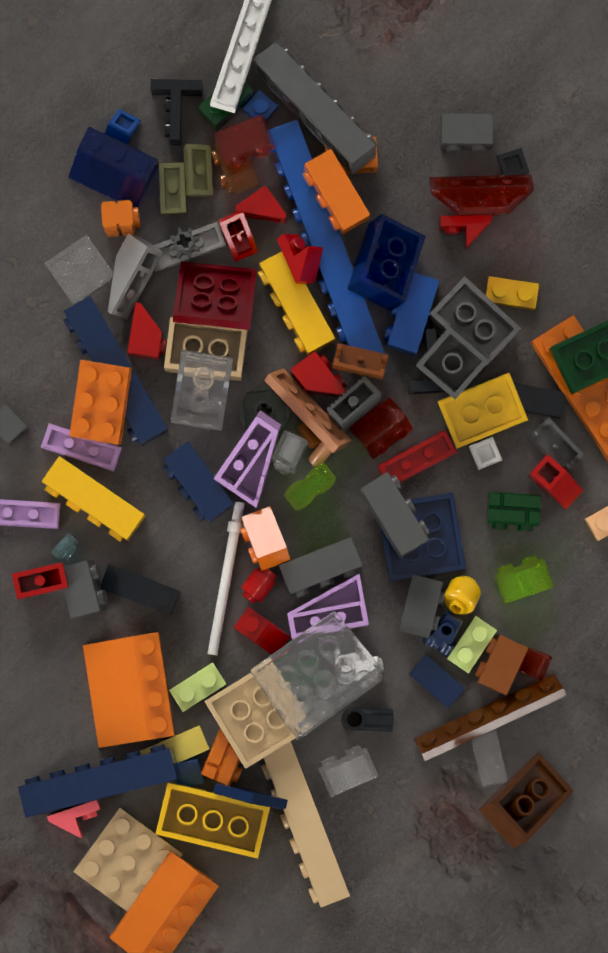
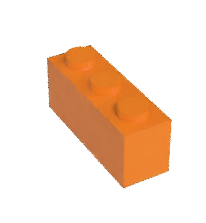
M332 149L304 164L305 172L302 175L308 186H314L318 192L315 197L321 208H327L331 214L328 219L335 231L339 229L342 235L370 219V213Z

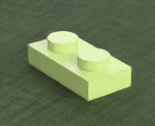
M475 616L447 657V660L466 673H469L497 630Z
M212 662L169 691L182 712L225 686L226 682Z

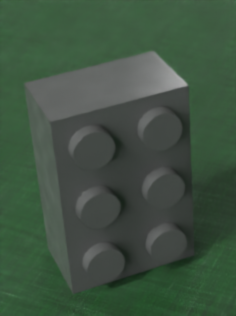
M387 472L360 489V494L398 557L402 558L427 543L429 540L427 536L430 532L423 520L418 522L415 518L414 513L416 509L409 498L404 499L401 495L402 486L395 475L390 477Z

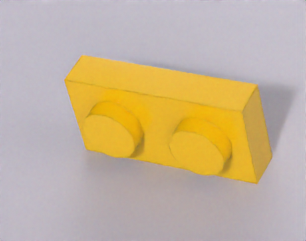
M489 276L485 295L496 305L535 310L539 284Z

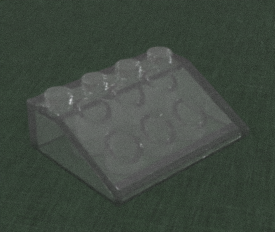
M336 611L330 613L250 670L282 721L297 740L303 738L383 681L382 668Z

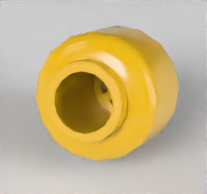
M455 577L449 583L444 594V603L454 614H469L473 612L481 596V589L471 577Z

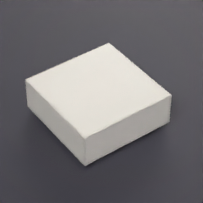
M493 437L468 447L478 471L502 461Z

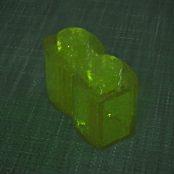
M326 464L318 465L307 474L305 480L292 484L287 489L284 498L295 512H300L308 508L316 496L327 493L334 486L336 477Z
M535 555L523 559V565L513 568L511 563L497 568L499 573L493 575L503 605L554 587L544 558L538 560Z

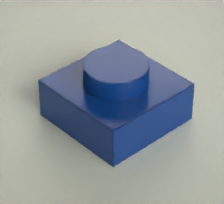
M258 90L242 109L243 112L262 127L278 109V105Z

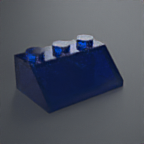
M88 127L77 149L69 179L117 202L130 200L133 207L139 208L159 168L158 159L92 127Z

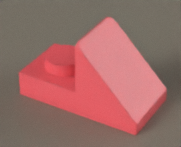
M99 799L49 815L47 818L50 823L83 838L78 817L81 816L83 821L98 816L96 811L102 809Z

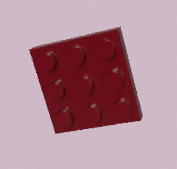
M181 261L173 322L250 330L257 269Z

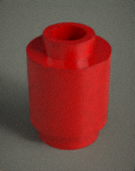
M260 566L258 569L255 568L240 587L244 591L242 596L252 604L256 601L262 603L276 584L274 581L277 576L269 569L261 571Z

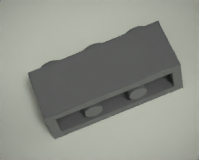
M349 537L281 564L279 568L289 594H296V597L299 598L311 593L310 588L319 584L321 588L334 584V578L344 575L346 579L359 574L358 569L363 565L352 537Z

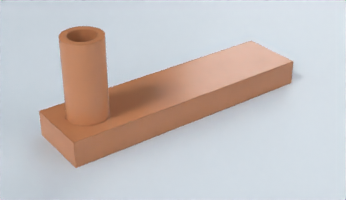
M284 368L269 373L264 381L321 440L308 458L313 466L321 467L331 453H335L349 445L352 440Z

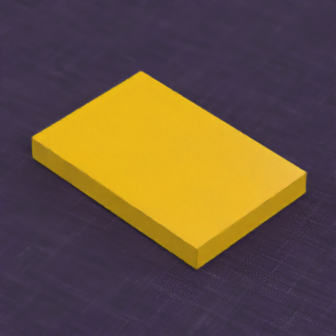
M509 372L463 390L456 399L448 396L438 400L456 449L528 421Z

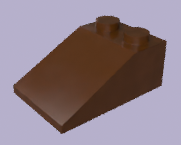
M537 753L494 792L478 810L511 847L515 848L526 843L572 794L573 790L542 755Z

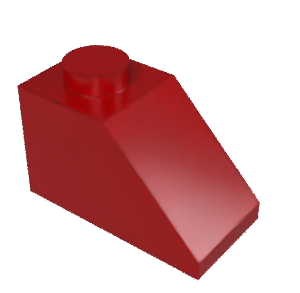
M135 302L127 353L130 357L159 361L160 354L165 355L167 340L163 339L162 331L142 304Z
M63 562L12 574L17 599L30 598L69 588Z

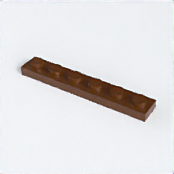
M552 674L432 731L426 732L414 738V741L424 761H427L566 696V693L556 675Z

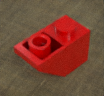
M314 351L290 369L291 375L309 394L343 397V393H346L344 389L347 386L339 374L335 376L329 370L331 364L323 354L318 355Z
M548 454L528 475L533 482L565 510L583 492L571 475Z

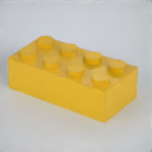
M168 782L156 835L258 859L270 807L250 804L217 795L215 792Z

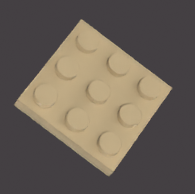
M272 660L204 701L245 769L313 728Z
M120 807L73 872L128 911L167 854L172 851L181 857L183 853Z

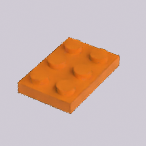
M80 360L70 437L121 445L132 368Z

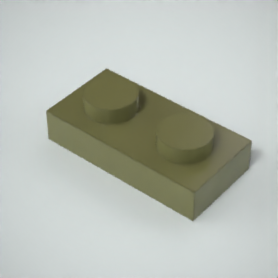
M186 144L183 146L185 195L191 197H211L213 195L211 145Z
M184 162L159 163L161 216L186 215Z

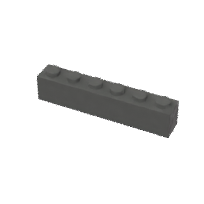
M275 42L253 59L254 73L328 150L332 149L338 161L352 175L376 157V142L374 138L368 133L365 134L359 128V124L354 117H348L343 112L340 103L336 99H331L326 94V90L320 82L313 81L308 70L302 64L298 65L293 60V56L287 48H282Z

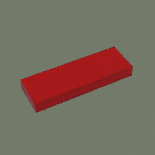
M443 430L381 463L377 467L381 475L388 472L390 477L395 475L401 483L456 454L457 450L446 430Z

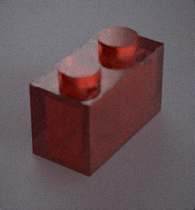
M261 115L214 133L223 162L228 166L232 165V167L242 166L247 163L246 159L254 156L256 158L267 156L271 153L270 150L276 148L267 120Z

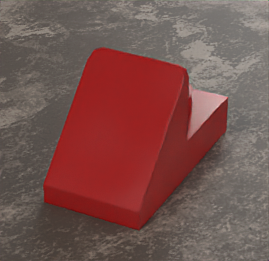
M492 215L440 216L439 231H445L447 235L460 234V231H464L465 250H467L488 228L492 221Z
M282 234L277 238V241L295 283H314L323 247L308 246L305 248V243L299 234Z
M249 606L233 627L275 658L290 638L288 634Z

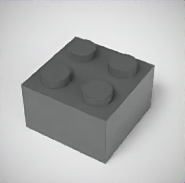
M451 323L417 362L416 366L451 397L456 399L490 361L491 356Z

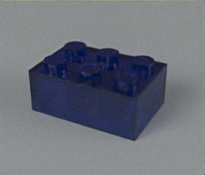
M384 214L379 215L368 224L347 290L390 311L403 304L406 300L426 236Z

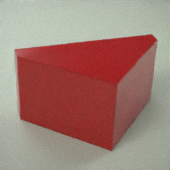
M266 185L235 207V213L242 210L246 218L286 224L285 211Z
M242 210L218 220L221 232L235 262L258 252Z

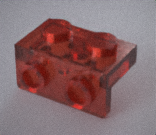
M388 398L352 425L350 430L367 450L369 456L375 459L377 456L384 454L397 441L405 438L413 430V427L403 411L391 398Z

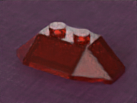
M531 175L429 177L431 194L456 216L492 215V217L507 215L534 191Z

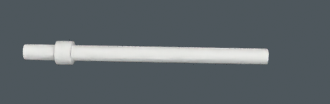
M237 501L234 503L232 520L228 522L227 527L229 536L207 653L216 656L219 650L239 534H242L240 528L244 526L241 523V517H243L245 503Z

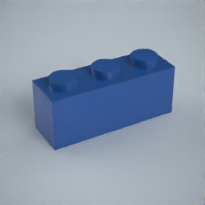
M411 271L408 278L403 277L399 292H402L403 296L401 302L395 301L391 316L396 317L393 326L388 325L384 340L388 341L387 348L416 357L440 280Z

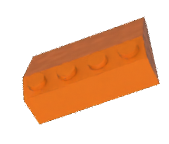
M159 632L83 645L98 748L176 735Z

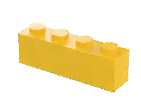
M282 251L259 263L261 270L257 272L264 286L269 284L273 292L270 294L271 300L276 308L281 306L285 314L282 316L283 322L288 330L293 328L297 336L294 341L299 351H305L307 356H309L314 351L317 352L334 343L335 337L306 284L295 283Z
M60 456L41 481L46 485L44 489L55 498L59 495L63 496L68 500L65 505L77 513L82 509L89 514L87 520L98 527L101 524L110 529L108 534L119 542L123 538L129 541L146 517L144 513Z

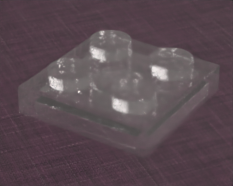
M87 234L44 263L73 305L89 297L113 280V271Z

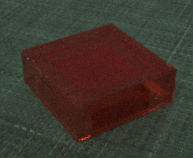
M528 647L518 671L542 681L552 657Z

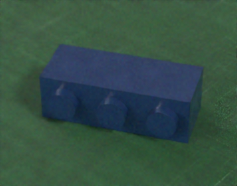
M189 441L163 459L166 463L163 469L171 480L175 477L181 484L178 490L187 501L191 498L195 503L196 507L193 508V511L201 522L206 519L210 524L234 506V503L221 485L214 480L213 474Z

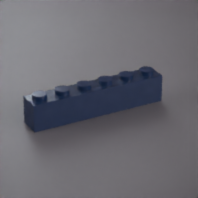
M91 296L64 310L67 318L63 319L70 333L75 331L80 340L76 341V344L83 355L88 353L94 362L132 368ZM132 368L125 419L131 426L127 431L133 442L139 441L144 446L169 430Z
M165 744L151 747V753L141 755L140 750L125 754V760L116 762L115 757L100 760L101 766L91 768L90 763L74 767V773L66 774L65 770L49 773L50 779L41 781L40 776L25 779V785L18 787L25 818L179 779L181 777L173 747L166 749Z

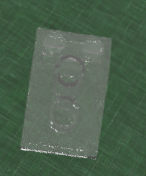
M181 350L170 423L222 431L233 358Z

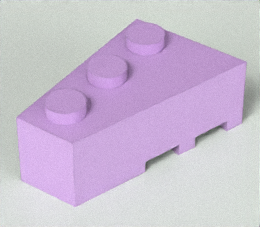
M259 411L214 477V480L255 508H257L261 499L281 424L262 411Z
M360 574L287 613L292 640L368 626L369 622Z

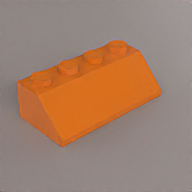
M170 851L109 938L127 953H173L219 886L208 875Z

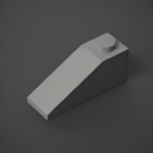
M129 233L116 255L108 306L110 314L124 319H128L135 306V302L139 299L163 254L162 251L145 239Z

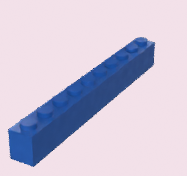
M298 120L269 129V138L266 139V143L270 153L275 152L278 159L274 164L279 177L284 176L287 185L283 186L287 199H292L295 209H292V213L296 223H301L304 229L301 237L305 247H323L318 267L322 279L318 280L323 295L328 294L331 303L327 304L331 318H337L340 327L336 328L340 342L345 341L346 345L384 353L339 230L335 231L328 219L331 216L328 209H322L315 197L318 194L315 187H309L302 175L305 172L304 164L312 160Z

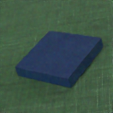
M215 783L214 792L217 795L250 804L282 810L286 809L287 799L250 789Z

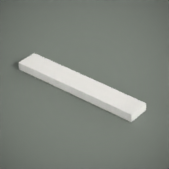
M244 0L210 102L211 107L235 113L272 0Z

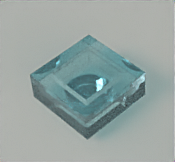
M68 533L51 552L59 560L63 557L68 559L77 550L75 545L78 541Z

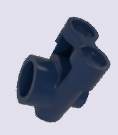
M446 611L438 623L437 630H431L429 638L424 637L423 642L430 647L436 648L443 655L449 656L455 647L453 641L463 619L458 614Z

